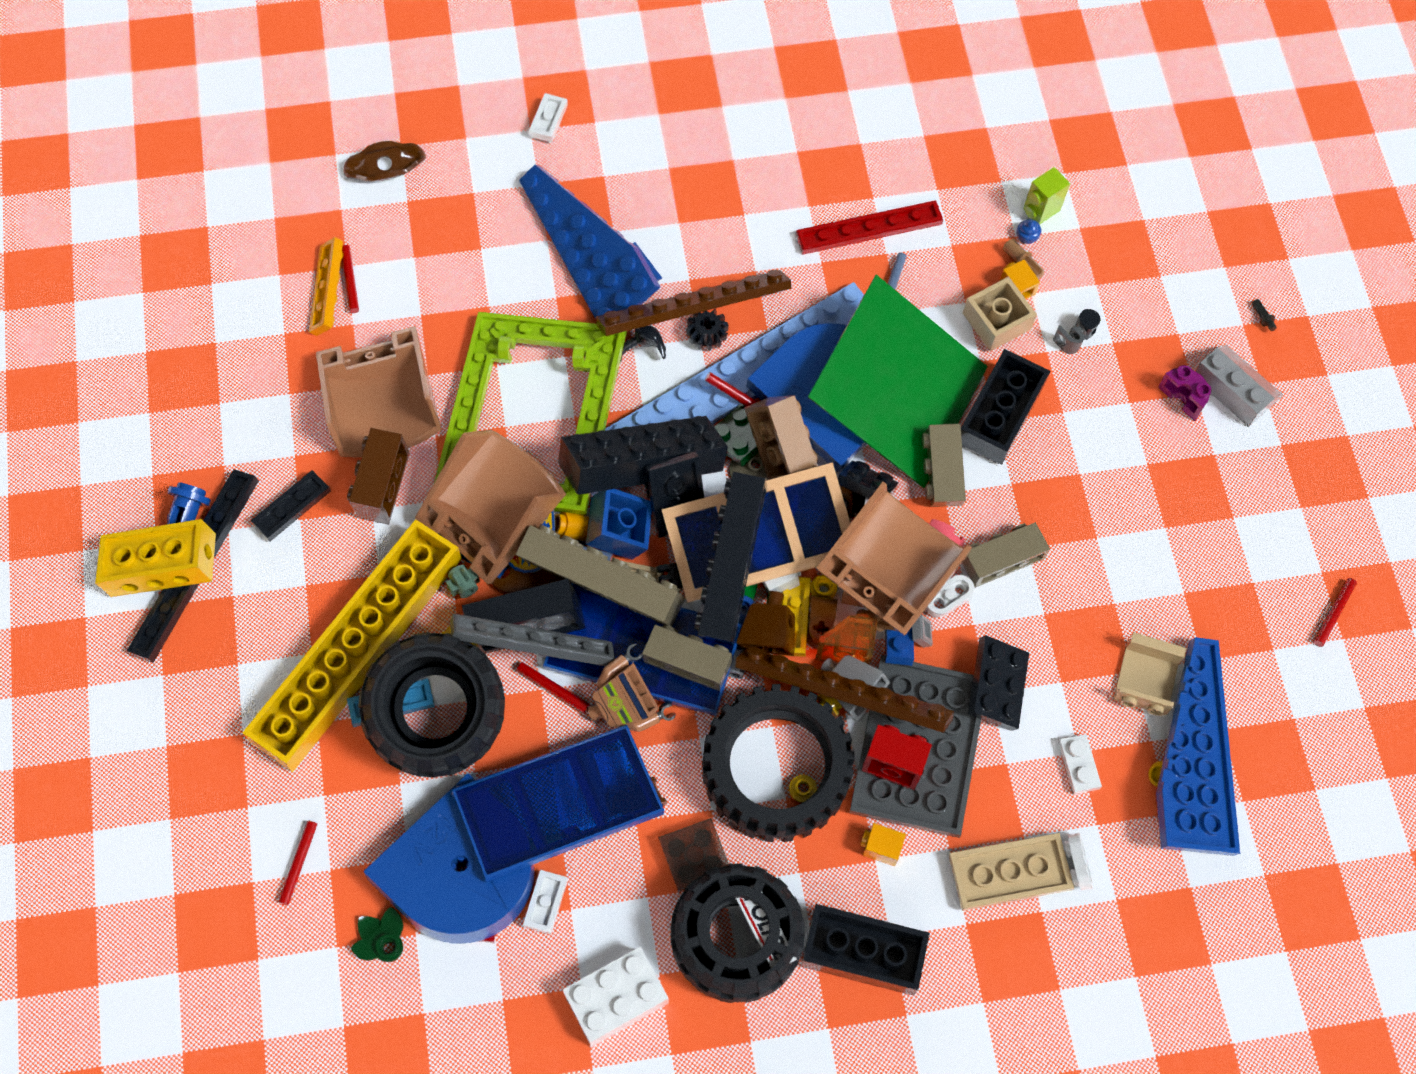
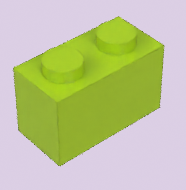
M1055 167L1032 181L1023 207L1026 215L1039 224H1042L1061 211L1071 184Z

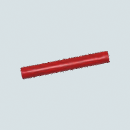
M342 245V265L349 312L354 314L359 312L351 250L349 245Z
M709 372L707 374L706 382L747 407L757 403L756 400L713 373Z
M1347 578L1313 641L1316 646L1323 647L1357 585L1356 580Z
M521 662L517 668L519 673L585 714L588 711L589 703L526 663Z
M307 820L278 900V903L281 905L289 906L318 825L313 821Z

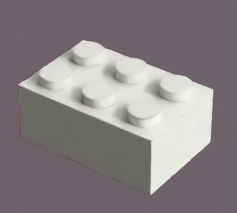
M641 946L563 989L564 996L591 1048L669 1004V998Z

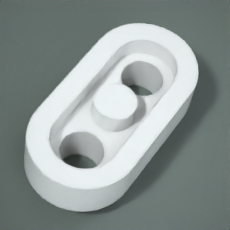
M956 575L950 578L926 608L927 612L934 617H944L969 601L974 593L973 581L965 575ZM961 588L964 593L958 594L955 589ZM940 602L943 607L937 608L934 603Z
M1080 832L1068 835V841L1064 842L1067 857L1073 859L1075 869H1070L1074 886H1080L1081 891L1092 889L1093 881Z

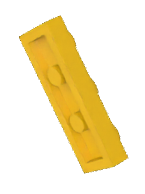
M799 577V586L783 591L784 599L782 605L788 606L795 614L794 656L806 657L811 578Z

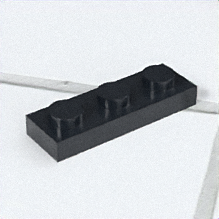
M311 470L254 517L251 522L271 542L330 493V487Z

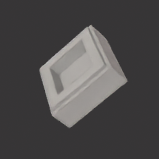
M921 615L912 626L913 641L923 648L931 647L933 639L931 621Z

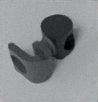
M1093 309L1083 310L1069 334L1061 325L1058 326L1053 341L1063 352L1067 354L1077 353L1083 341L1091 338L1096 333L1097 326L1101 321L1099 313ZM1059 334L1065 339L1066 344L1061 340Z

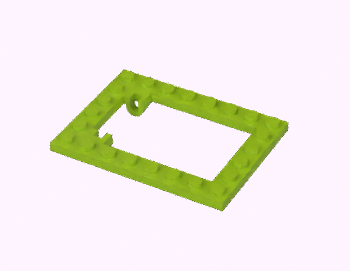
M478 312L435 481L461 435L465 432L477 431L493 363L511 364L512 356L509 349H515L516 343L573 349L572 361L574 370L589 372L576 434L605 430L627 331L605 336L595 323ZM566 477L564 484L559 483L566 495L554 508V511L586 515L591 493L577 495Z

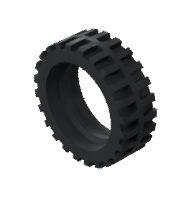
M772 684L771 691H763L762 687L758 686L753 688V692L749 696H745L743 692L736 696L735 703L731 706L726 703L721 708V715L718 719L714 717L710 724L709 734H706L702 761L703 783L706 784L707 796L710 802L714 801L716 805V812L720 817L725 815L730 820L729 826L735 830L741 827L747 831L746 836L753 839L755 834L765 836V842H773L774 838H784V842L793 841L794 836L802 834L803 838L811 835L813 829L817 827L823 828L827 824L828 819L832 815L835 816L839 811L853 777L854 770L852 769L855 755L850 747L852 738L850 733L845 734L843 730L845 722L842 717L835 718L832 715L833 707L828 702L823 706L816 702L818 695L810 691L808 697L799 694L800 687L791 686V691L780 690L781 684ZM779 719L796 723L812 733L822 748L825 759V771L822 782L816 792L799 805L785 809L761 806L748 799L739 790L733 779L730 768V756L734 743L745 729L760 721Z

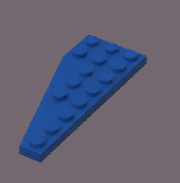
M534 164L519 179L595 319L596 316L604 315L608 311H619L627 309L631 305H642L661 288L639 248L626 240L619 231L614 230L608 225L607 221L587 204L574 196L575 194L558 183L559 181L544 168Z
M1199 637L1189 640L1156 791L1161 849L1228 856L1241 854L1219 640Z

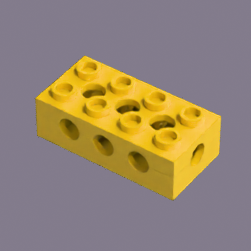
M202 519L100 535L95 584L110 597L212 582L216 533Z

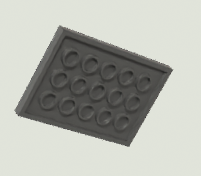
M881 655L878 669L890 681L886 688L904 696H914L923 702L943 705L946 709L954 711L953 721L946 731L942 733L870 710L849 813L960 838L981 719L968 714L974 675L913 662L912 666L885 663V655ZM878 725H892L898 728L900 733L908 736L912 734L922 736L928 743L932 744L922 776L915 790L862 771Z

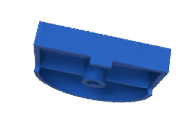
M824 323L807 327L789 338L747 379L746 387L761 401L769 397L795 395L796 400L801 406L803 422L809 430V440L812 449L828 464L833 462L834 469L838 473L866 443L807 397L847 326L838 323Z
M467 773L452 788L469 783L475 779ZM451 789L363 871L367 880L418 931L435 940L452 944L482 941L508 927L524 909L533 888L535 874L533 864L492 881H485ZM487 790L467 797L493 866L531 852L528 837L519 821ZM460 867H467L464 871H457Z

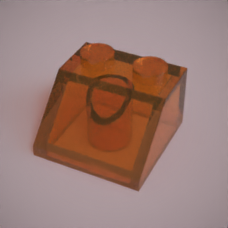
M867 614L848 616L820 636L815 660L825 662L831 658L839 664L844 656L850 655L870 665L875 647L877 619L871 618Z

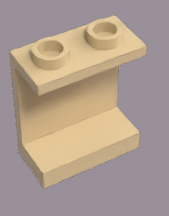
M1133 632L1126 643L1113 700L1119 701L1125 707L1146 709L1149 714L1155 716L1167 715L1174 705V702L1170 700L1178 665L1185 657L1186 648Z

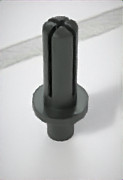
M1260 299L1254 300L1252 305L1262 319L1261 325L1267 326L1270 331L1276 330L1275 316L1268 313Z

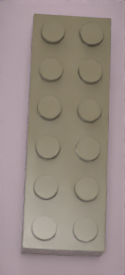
M540 524L538 528L529 526L516 553L518 557L562 579H569L575 585L663 625L673 626L685 600L680 594L681 590L676 585L663 579L661 583L655 582L656 578L652 577L650 573L637 568L636 572L631 571L632 567L628 566L627 563L614 557L609 561L607 560L608 557L603 555V552L588 546L587 550H584V546L579 544L578 541L566 535L560 539L559 534Z

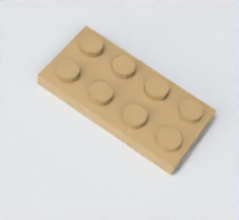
M1060 833L963 850L948 855L962 911L1067 892L1074 889Z

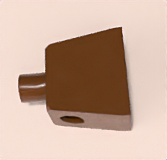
M769 591L766 604L753 603L750 605L737 639V644L743 650L747 647H755L768 654L794 656L795 614L788 606L782 605L783 593Z

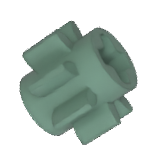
M459 565L448 573L449 580L446 581V584L453 597L459 594L461 598H467L478 590L479 576L470 568L467 570L465 565Z

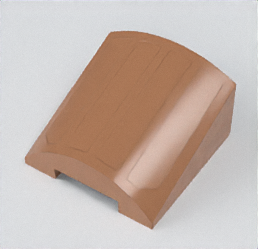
M416 326L391 332L392 340L356 350L343 353L341 346L316 352L326 424L340 457H362L364 452L362 451V442L364 437L369 435L370 428L402 434L408 448L422 443L442 430Z
M493 430L465 432L461 435L416 514L415 519L459 547L460 553L472 563L469 568L487 584H491L516 555L529 526L538 528L564 498L566 493L545 467L504 436Z
M882 482L816 569L855 601L905 636L966 559L972 547L966 545L963 548L932 527L887 491V484Z

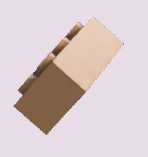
M795 395L769 397L744 407L768 480L818 467V458L812 449L809 440V430L803 422L801 406L796 400Z

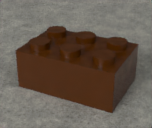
M370 428L369 435L365 436L362 442V451L364 452L362 459L356 463L354 472L356 479L354 485H350L348 489L347 500H349L359 519L389 525L410 452L402 434Z

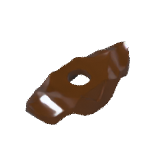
M380 141L367 146L362 152L350 156L344 164L343 173L347 178L360 181L378 182L393 179L410 172L423 163L426 159V154L415 143ZM383 157L389 158L392 161L391 168L388 170L380 169L378 167L379 159Z

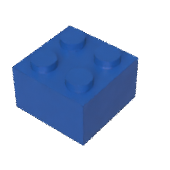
M617 489L599 491L591 497L586 545L631 560L648 550L652 515L651 502Z

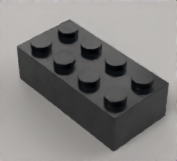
M1004 349L961 426L962 446L1002 465L1041 394L1051 371Z
M816 904L812 914L801 967L914 996L919 990L930 932Z

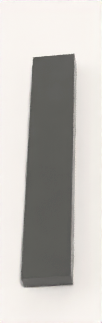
M452 614L450 620L451 636L460 638L459 641L602 666L608 665L615 659L613 645L610 641L459 614Z

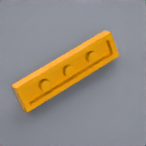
M336 237L320 245L309 333L316 336L331 329L335 321L334 308L337 302V284L340 279V261L343 257V241Z

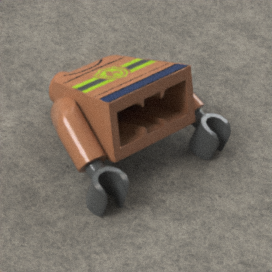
M632 644L627 648L624 656L619 655L604 667L597 681L598 690L593 693V699L596 703L588 707V713L594 721L605 718L611 728L627 724L630 731L641 732L660 723L661 719L673 720L676 714L673 712L669 715H664V710L671 707L672 704L664 702L658 707L635 664L629 665V661L638 660L642 657V653L635 658L630 655V649L637 645Z

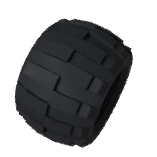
M418 633L404 640L396 641L387 647L385 652L371 664L365 674L366 678L359 693L358 708H360L361 726L366 739H368L376 753L386 763L408 774L436 778L453 775L467 769L490 750L503 724L505 695L496 668L488 656L476 645L459 641L460 638L452 637L449 633ZM432 675L448 677L455 681L463 690L467 702V711L461 726L452 734L438 739L425 738L416 734L406 723L403 714V701L409 688L419 679Z

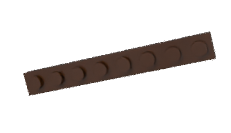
M770 270L766 274L751 275L734 282L726 281L714 287H702L695 292L679 293L675 297L655 299L651 303L631 305L627 309L619 311H608L604 315L596 316V324L605 336L788 290L791 289V279L781 270Z
M747 647L736 658V668L942 733L946 731L953 721L954 711L946 709L943 705L930 704L920 701L911 695L904 696L894 693L888 688L875 687L866 684L860 679H849L840 676L834 671H823L814 668L808 663H797L788 660L787 657L782 655L765 653L759 648Z

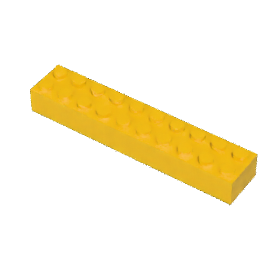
M415 519L242 732L247 740L293 773L348 704L347 698L353 697L364 684L365 674L371 664L385 652L387 647L398 641L448 578V573L462 560L459 547Z

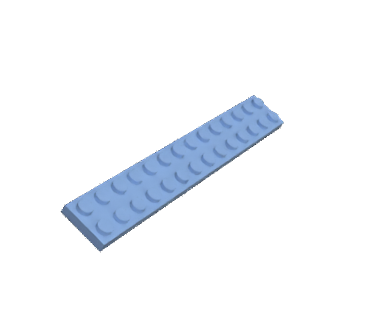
M854 282L607 427L605 431L646 425L648 423L694 418L696 416H707L712 425L717 423L741 403L706 382L705 378L709 372L755 400L758 397L746 387L747 379L789 338L807 327L824 323L848 325L864 294ZM598 492L591 493L590 498Z

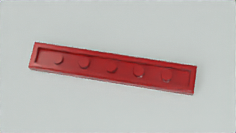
M934 200L796 230V237L801 253L804 255L939 226L943 224V217L937 201Z

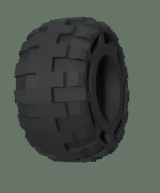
M731 863L728 866L719 868L716 866L705 871L697 879H694L678 899L670 926L671 947L676 963L686 980L704 995L727 1003L757 1001L779 989L789 979L798 965L805 939V926L801 907L796 897L788 889V886L779 877L776 878L768 873L766 869L758 866H745L742 863ZM736 898H745L756 903L764 911L769 923V936L765 945L762 948L760 947L756 953L746 958H732L722 954L716 949L710 936V926L715 915L726 907L740 906ZM780 928L788 941L787 946L778 942ZM775 952L782 957L771 968L767 959ZM796 957L797 960L790 963L792 958Z

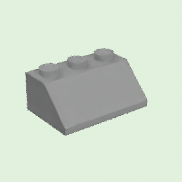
M1228 345L1217 347L1200 362L1196 369V372L1202 375L1211 386V394L1248 427L1283 397L1279 390Z

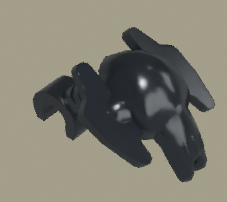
M652 325L636 328L635 337H631L630 340L628 339L624 342L620 364L626 351L628 352L638 344L644 347L656 346L664 360L666 358V346L658 329Z

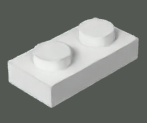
M545 93L530 126L529 136L552 143L568 106V100Z
M1087 734L1060 739L1058 745L1073 795L1100 790L1102 785Z
M540 870L523 927L549 935L552 934L568 877Z

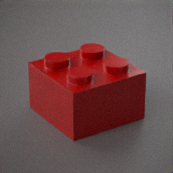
M878 725L862 771L915 790L922 776L932 744L928 743L922 736L915 734L908 736L900 733V730L892 725Z

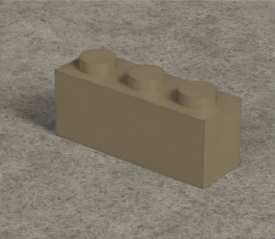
M929 425L925 433H922V448L927 449V458L924 459L923 463L924 474H928L929 484L925 486L926 500H930L931 507L962 506L966 501L961 425Z
M1036 522L1030 525L1023 523L1016 526L1012 532L1005 535L998 533L992 536L988 542L981 545L979 542L971 544L972 549L962 564L976 588L1046 559L1050 547Z
M663 625V627L654 626L642 653L644 663L717 691L721 690L732 664V654L729 653L727 648L717 644L710 646L694 635H688V637L681 635L675 628L668 625Z

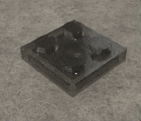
M712 818L658 837L677 892L685 890L694 879L703 875L705 871L716 866L719 868L729 865Z

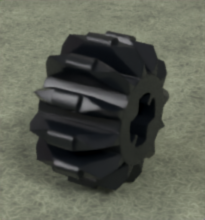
M713 309L711 312L706 310L702 313L693 314V317H689L686 335L690 337L691 345L698 343L697 347L699 350L703 346H707V349L711 351L712 345L720 348L722 341H726L729 324L725 322L724 314L717 315L716 309Z

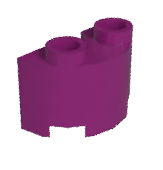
M1186 365L1165 373L1158 386L1170 399H1181L1184 403L1182 410L1194 421L1200 416L1211 394V386L1203 376Z

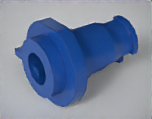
M178 482L176 487L169 486L167 493L174 496L167 516V524L195 520L200 505L209 506L211 500L205 497L206 491Z

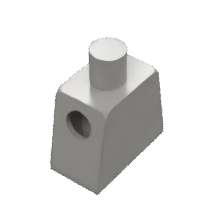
M850 655L844 656L839 664L829 658L821 666L823 671H834L840 676L849 679H860L866 684L875 687L886 688L890 683L881 670ZM837 700L856 722L868 710Z

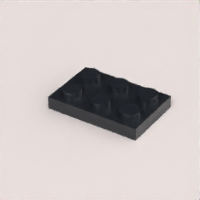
M696 452L645 466L654 528L658 538L668 536L662 509L705 498L700 460ZM707 513L698 516L700 518L707 517ZM684 516L676 517L678 530H683L684 528L678 526V522L680 520L685 521L686 519Z
M987 635L979 637L968 709L969 715L1011 731L1019 729L1029 652Z

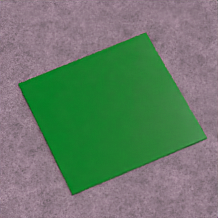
M876 274L807 397L918 485L925 488L929 477L928 474H924L923 463L924 459L927 458V449L922 448V433H925L929 425L959 423L988 366Z

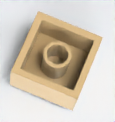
M1009 277L968 297L962 313L989 351L1032 330L1037 316L1036 312Z

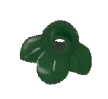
M389 907L381 920L368 916L359 917L358 931L361 940L351 947L353 953L359 959L365 961L378 958L383 962L390 963L399 959L404 949L403 941L400 938L404 924L399 913L392 907ZM387 944H394V950L391 953L384 951Z

